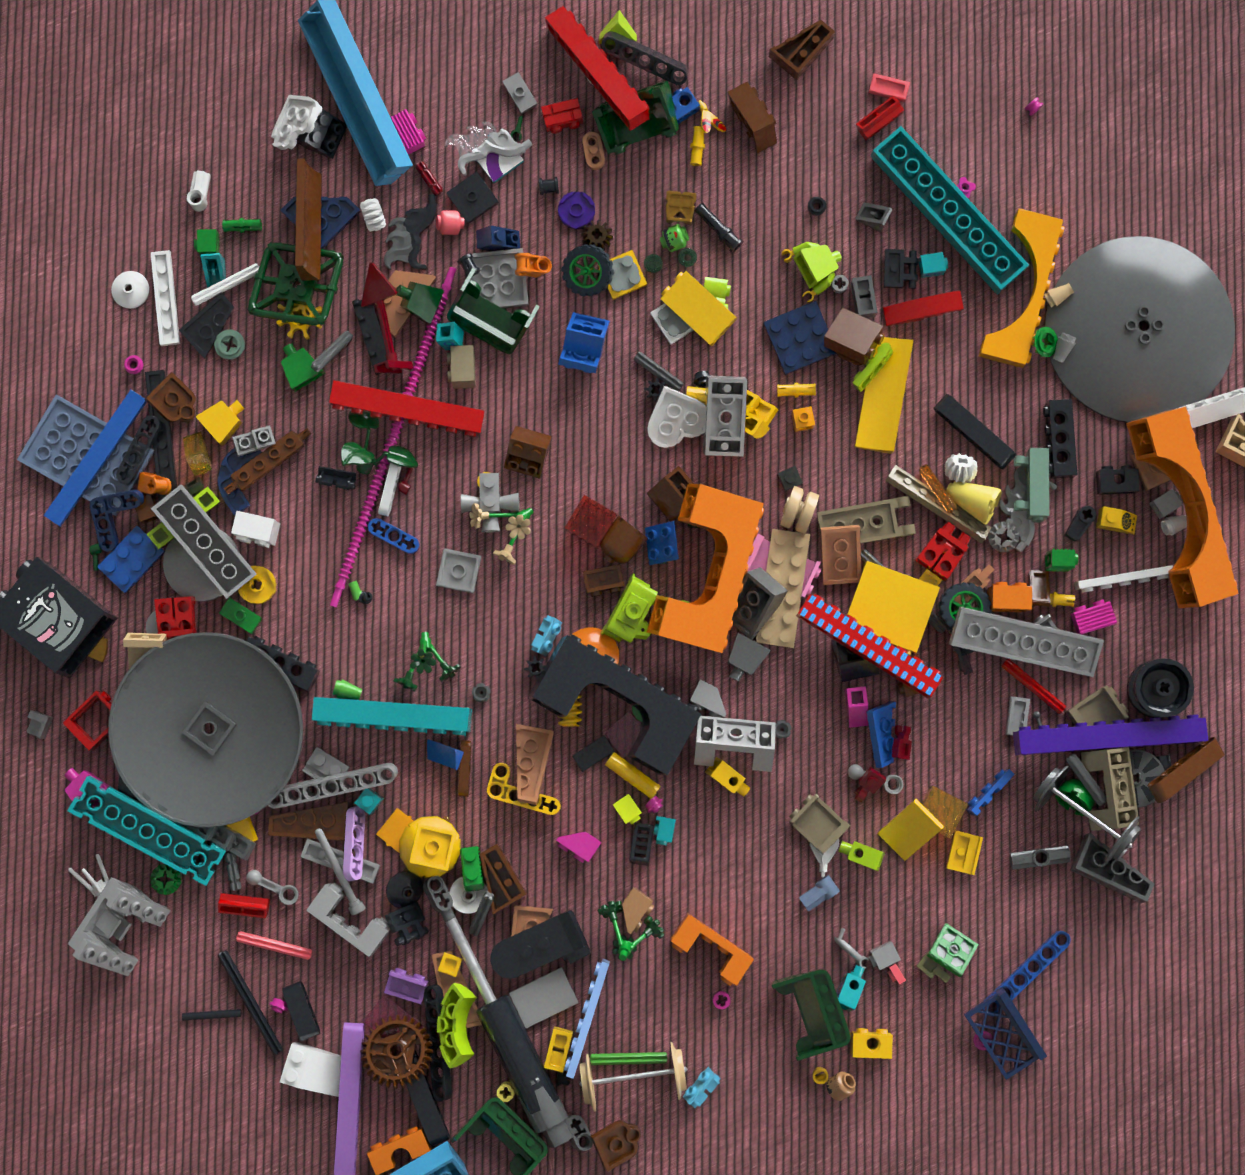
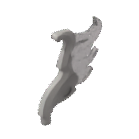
M487 121L482 122L486 129L468 126L466 129L471 131L469 135L452 134L445 141L446 147L449 144L457 147L460 156L458 167L463 176L467 174L465 170L467 163L484 159L489 153H495L504 157H514L525 153V150L533 146L529 139L522 144L515 142L509 132L502 128L497 133L495 126Z

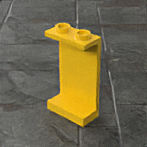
M687 271L684 273L680 272L674 279L675 283L672 287H666L661 293V300L710 346H713L737 320V317Z

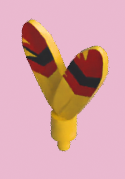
M699 100L703 132L708 133L711 125L717 130L725 132L726 127L722 121L709 112L706 104Z

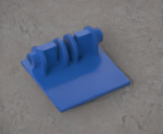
M674 521L645 527V535L648 538L646 543L649 565L666 564V562L679 559Z

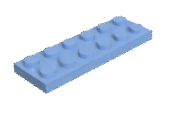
M602 959L601 963L597 962L594 975L597 978L596 981H591L588 991L591 997L590 1000H585L582 1010L585 1016L584 1019H579L576 1029L579 1036L578 1038L574 1037L570 1048L573 1055L572 1057L568 1056L565 1064L566 1076L573 1079L609 967V960Z

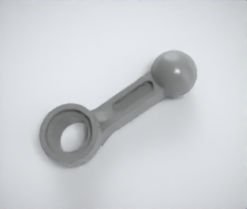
M853 764L848 769L849 777L854 780L860 779L866 772L858 764ZM888 775L886 782L882 786L886 792L897 794L903 789V780L898 775ZM890 779L897 781V787L894 790L888 787Z
M257 870L249 871L246 876V880L250 885H261L278 893L280 901L286 905L294 904L299 897V892L295 886H281L262 877L261 873ZM291 889L294 891L295 896L292 900L284 898L283 893L285 890Z

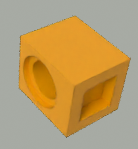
M812 406L792 410L791 415L795 432L814 428L815 421Z

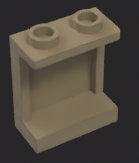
M1108 686L1101 687L1065 711L1074 725L1075 723L1087 722V726H1093L1094 722L1106 721L1107 725L1113 724L1112 721L1126 720L1129 718L1127 708L1123 703L1120 704L1116 699L1117 693L1112 687L1109 688Z
M810 794L802 802L805 806L801 810L796 808L789 816L791 818L789 823L823 855L850 825L819 798V795L815 794L812 796Z

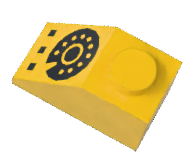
M1103 506L1098 511L1096 528L1134 535L1137 515L1125 510Z

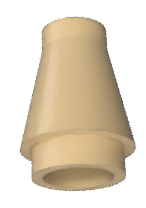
M1067 283L1066 285L1047 290L1048 292L1044 296L1052 308L1061 304L1074 291L1070 284Z

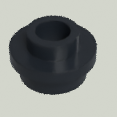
M821 197L811 198L807 205L808 211L815 216L822 215L826 210L825 200ZM819 204L820 209H815L813 205Z
M699 371L695 373L693 382L699 387H706V375H711L708 371Z

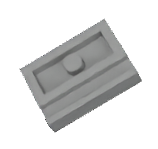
M316 747L302 771L317 779L348 772L350 767L319 747ZM328 782L329 788L336 789V785L333 782Z

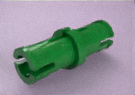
M239 218V220H223V232L240 231V233H245V231H262V220H245L244 218Z

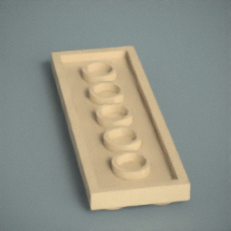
M772 529L766 572L787 589L788 592L777 610L757 633L756 643L794 648L798 623L796 615L800 609L810 534Z

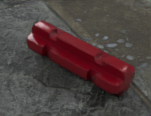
M423 161L415 166L416 170L421 174L428 187L431 188L432 193L435 196L441 194L443 189L440 184H437V180Z

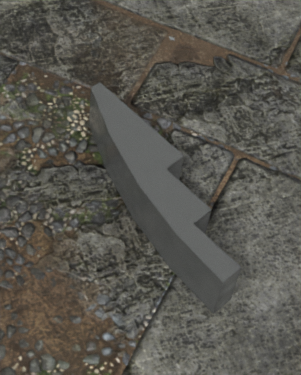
M183 825L202 838L215 843L224 850L232 852L243 860H248L256 845L254 841L226 825L215 827Z

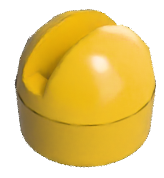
M823 1067L815 1068L812 1073L813 1080L817 1084L826 1083L828 1080L827 1070Z

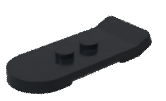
M568 910L500 941L492 949L490 962L493 970L499 976L512 979L585 947L587 941L574 912Z

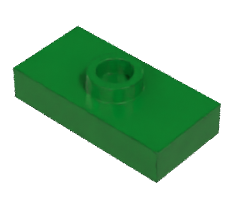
M230 597L219 612V614L253 634L262 620V617Z

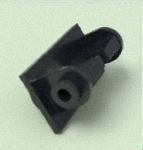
M319 466L315 483H319L320 486L332 487V485H336V488L349 491L356 488V473Z

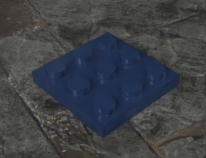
M816 301L763 322L785 375L836 355L835 351L824 347V336L828 328Z

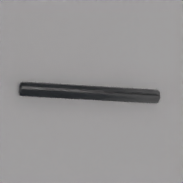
M227 950L219 953L218 958L271 1052L273 1055L282 1052L283 1048L230 954Z

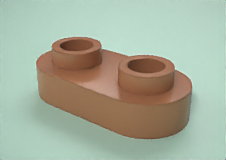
M588 132L582 140L586 164L592 170H599L605 164L601 137L596 132ZM595 141V145L591 146L589 142ZM595 158L599 160L596 164L592 162Z

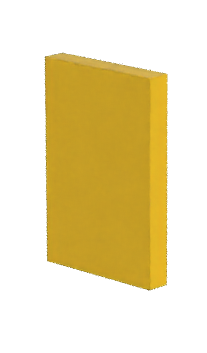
M915 799L877 834L906 861L940 832L944 826Z

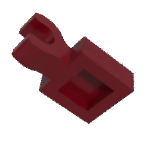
M895 726V734L898 738H894L892 746L893 758L910 760L912 741L909 740L911 727Z
M870 767L858 780L861 786L854 792L856 794L855 799L862 802L869 791L875 794L886 782V777Z

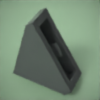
M863 203L855 219L881 233L892 212V208Z

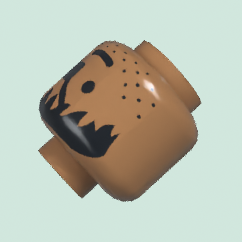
M841 1071L827 1080V1092L833 1099L842 1101L853 1095L856 1083L852 1075Z

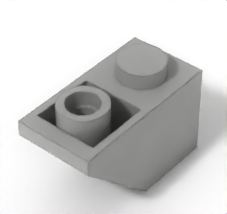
M699 680L690 699V702L693 703L692 705L701 711L703 708L709 710V715L713 717L725 718L726 711L718 688Z

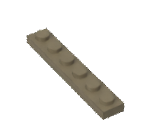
M897 465L894 466L885 480L981 544L991 530L990 526L981 523L964 509Z

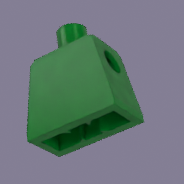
M292 343L283 348L287 357L281 361L290 387L294 392L326 374L323 369L315 372L311 368L314 359L304 348L297 351Z

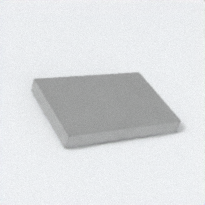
M562 967L509 992L525 1028L579 1003Z

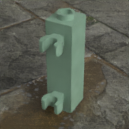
M1029 448L1026 452V457L1018 455L1014 458V466H1026L1027 501H1015L1014 511H1027L1028 520L1040 523L1049 517V448Z

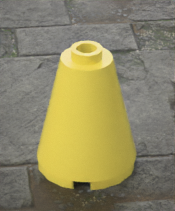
M954 481V483L948 485L946 493L948 494V499L981 523L987 525L994 514L995 507L999 503L1002 491L995 487L967 482L964 484L962 482L956 483Z

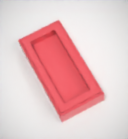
M873 73L868 93L886 98L894 96L897 100L905 102L910 82Z

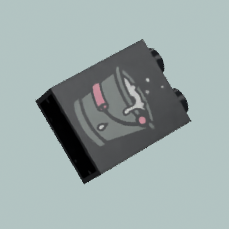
M36 557L33 561L27 560L19 567L16 572L18 580L9 591L4 590L0 592V628L54 673L70 679L118 617L51 563Z

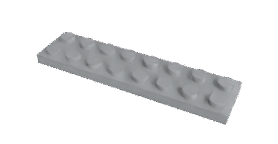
M959 606L949 644L1094 677L1104 640Z

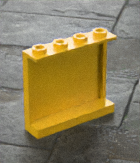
M866 561L847 615L856 618V623L861 626L866 625L874 630L873 633L880 637L882 635L888 638L893 646L904 648L907 651L906 654H915L919 648L940 587Z

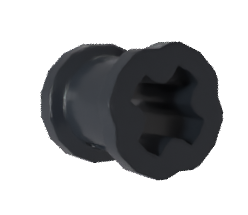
M558 177L547 180L539 178L540 195L551 192L559 194Z
M471 253L462 256L457 261L458 265H461L465 272V278L468 277L472 268L476 269L473 276L481 271L479 267H476Z

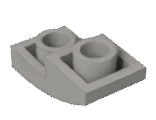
M270 425L232 437L237 456L249 454L276 444Z

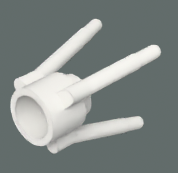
M96 854V859L105 882L102 879L96 882L83 868L82 872L91 882V886L72 868H69L68 871L90 890L94 897L97 896L98 898L108 883L109 878L100 855Z

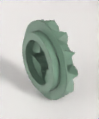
M224 330L216 337L214 346L220 357L225 360H234L241 356V353L245 350V341L239 332ZM233 340V344L236 347H231L230 350H228V347L225 344H223V342L230 343V341Z

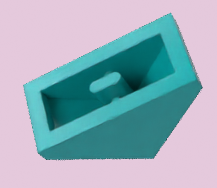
M220 253L201 254L200 257L207 288L226 279L225 259Z

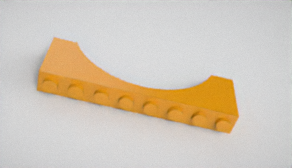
M1020 208L1017 210L1011 231L1024 244L1032 262L1034 272L1032 295L1027 308L1014 323L1000 331L984 336L978 357L1023 368L1026 363L1029 364L1032 356L1029 350L1030 346L1034 344L1032 337L1035 336V327L1038 328L1041 321V316H1038L1040 309L1043 310L1046 298H1043L1044 292L1049 289L1051 282L1048 280L1049 273L1052 274L1055 267V262H1052L1054 255L1057 256L1060 244H1057L1058 238H1061L1064 232L1062 219Z

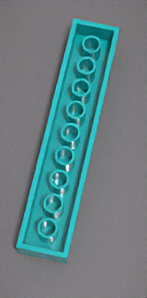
M902 126L896 129L872 151L870 157L997 295L1027 269L1029 264Z

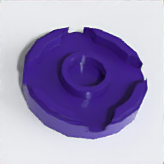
M570 192L564 195L559 202V218L568 228L583 229L585 225L588 226L590 221L594 219L595 204L586 193Z

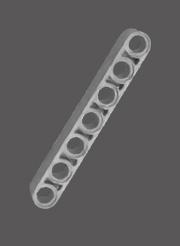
M385 763L289 784L279 793L280 802L273 800L268 806L271 808H281L389 784L396 778L398 769L392 763ZM385 769L389 770L392 773V777H386L383 771ZM365 774H371L373 781H368L365 778ZM352 778L355 785H349L346 779ZM328 782H333L336 785V789L329 788ZM310 786L316 787L317 793H312ZM291 790L297 791L299 797H294L291 794Z

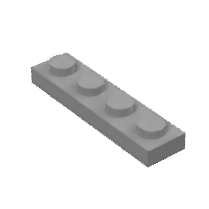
M308 838L301 857L332 868L321 844ZM331 847L343 870L344 851ZM363 859L362 876L360 879L374 883L380 865Z

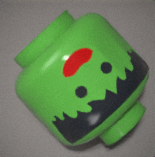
M679 224L665 228L662 231L663 237H660L663 248L667 247L670 252L686 247L687 241H689L686 228L681 227Z

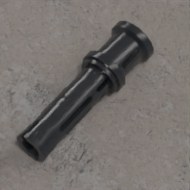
M704 203L697 206L695 212L716 232L718 240L720 242L723 241L730 248L729 251L731 253L735 252L744 241L738 239L732 232L733 230L726 227Z

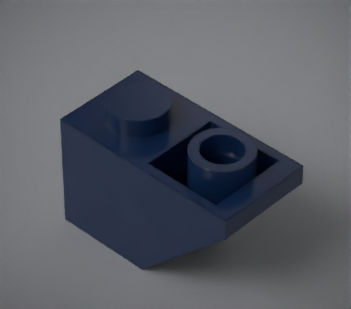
M492 225L476 230L477 249L486 251L520 249V233L518 230Z

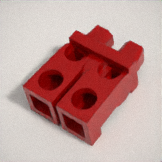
M947 522L936 531L915 559L917 563L930 570L939 556L942 555L931 572L943 581L950 577L969 548L967 545L971 539L964 532L957 539L951 534L956 527L950 522Z
M194 596L154 599L158 634H166L167 640L177 636L196 633Z

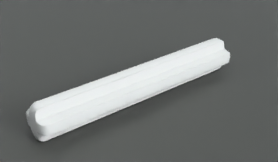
M253 264L192 295L193 303L197 306L254 277L258 273V264Z

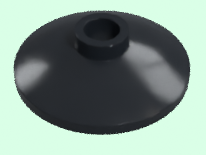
M410 871L397 873L390 879L386 887L388 901L397 908H403L416 903L423 893L421 878Z

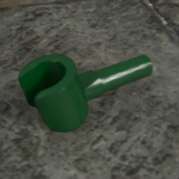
M519 116L517 126L510 134L512 138L514 134H520L518 141L522 140L521 125L523 116Z
M99 543L91 545L89 548L93 558V571H98L97 554L103 553Z

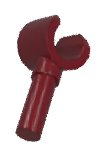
M408 467L404 479L399 483V491L405 495L411 488V485L407 483L413 470L411 467Z

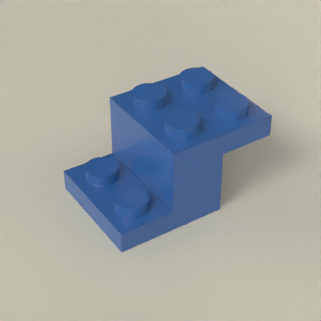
M573 312L566 329L564 346L558 365L568 369H579L585 373H596L610 321Z

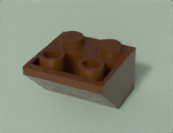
M515 425L509 440L504 468L540 479L552 436Z
M677 466L646 494L671 522L679 517L687 485L694 483L681 467Z

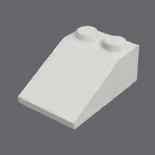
M295 1041L291 1044L280 1083L339 1097L341 1055Z

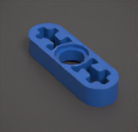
M379 518L372 519L368 524V530L372 535L408 554H414L420 548V543L414 536ZM381 523V528L385 530L387 526L390 527L385 532V537H382L384 533L380 530L374 532L373 524ZM397 531L399 539L394 542L390 541V532ZM403 535L406 536L404 540L408 542L414 540L415 548L407 550L408 546L406 544L398 545L403 540Z

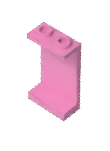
M757 534L752 544L754 547L753 553L749 556L747 562L748 571L761 567L766 572L770 541L764 539V536ZM807 559L801 594L802 599L806 595L809 596L814 587L811 583L813 578L817 579L822 568L819 567L821 562Z

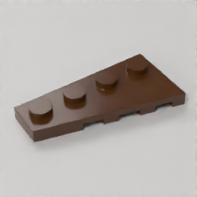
M349 802L269 816L268 836L318 839L315 831L320 828L327 840L345 841L346 813L349 808Z

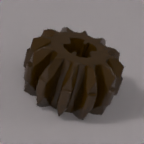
M597 220V225L590 221V227L585 225L584 230L586 232L581 233V237L584 238L582 243L595 245L605 251L604 245L610 247L611 243L609 241L613 240V236L610 235L612 228H607L608 223L606 222L601 226L600 220ZM595 233L600 234L599 239H595Z

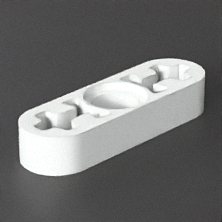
M390 463L378 511L380 515L388 517L390 514L402 466Z

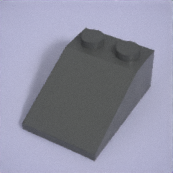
M761 567L746 573L742 581L743 589L737 599L738 607L732 617L733 625L751 640L777 610L788 592L787 589Z

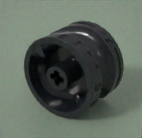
M1161 658L1140 664L1131 673L1127 682V695L1131 705L1139 713L1150 718L1169 717L1181 713L1190 704L1194 694V683L1190 672L1181 663L1172 659Z

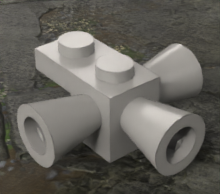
M479 473L480 497L461 494L462 513L472 511L473 503L478 504L482 512L501 513V509L519 512V493L500 497L499 473ZM498 518L483 519L481 532H500Z

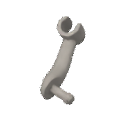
M841 928L839 937H834L835 942L856 960L858 966L866 969L867 967L863 966L861 962L864 959L869 961V958L861 956L848 943L842 940L845 929Z

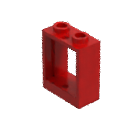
M96 690L63 722L89 751H94L109 737V727L93 740L76 721L99 699L111 710L112 698L105 691Z

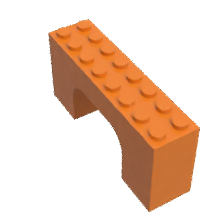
M702 484L687 485L678 521L707 530L715 542L714 555L704 590L698 599L687 603L669 597L656 596L647 633L723 653L728 643V631L731 630L733 625V613L738 607V595L743 589L742 580L748 571L747 562L749 556L753 553L754 547L752 544L759 531V527H757L759 519L762 518L764 513V503Z

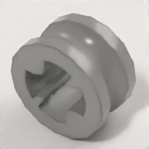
M844 275L835 276L831 283V289L839 294L845 292L849 284L848 279ZM838 280L845 284V286L842 285L841 289L838 288V285H835V282L837 283Z

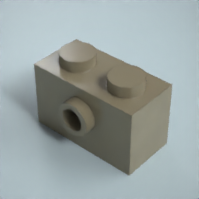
M473 345L450 346L451 353H447L448 365L451 364V371H448V382H452L453 389L476 388L475 351Z

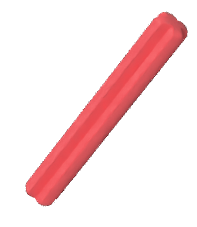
M242 931L237 934L236 941L306 960H309L312 956V950Z

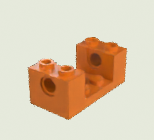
M687 913L670 938L672 947L681 953L683 950L688 952L698 935L702 933V939L710 944L715 942L718 944L717 948L726 955L729 952L731 953L719 970L723 982L729 986L732 984L737 986L754 958Z

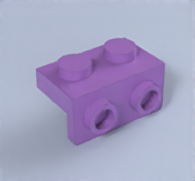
M400 968L391 970L384 993L422 1004L424 990L429 982L425 980V976L415 973L414 976L406 974V970Z

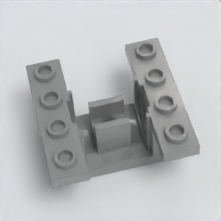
M111 877L68 942V945L75 950L73 956L76 959L129 976L138 959L133 955L124 953L109 938L113 935L121 941L132 924L124 918V915L131 916L133 914L143 923L146 921L160 927L171 910L151 900L137 887Z

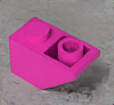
M866 686L844 689L849 728L868 726Z
M586 831L560 836L556 840L559 842L558 847L566 852L571 850L575 853L574 857L582 863L585 860L589 862L602 843Z

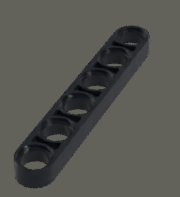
M432 985L424 990L427 1034L430 1035L428 1041L433 1043V1046L428 1047L433 1050V1054H429V1057L432 1058V1061H430L432 1092L435 1100L442 1102L451 1098L452 1084L450 1068L446 1064L442 1053L439 1058L436 1052L437 1048L440 1049L439 1046L441 1045L440 1035L439 1038L436 1037L435 1029H437V1019L441 1014L443 1006L441 1004L444 998L443 990L439 985ZM432 989L436 993L435 999L431 995ZM434 1009L437 1011L438 1014L437 1019L433 1015ZM439 1068L442 1069V1072H443V1076H442V1077H441V1076L439 1075V1073H438V1069H439ZM441 1087L445 1092L444 1097L440 1094Z

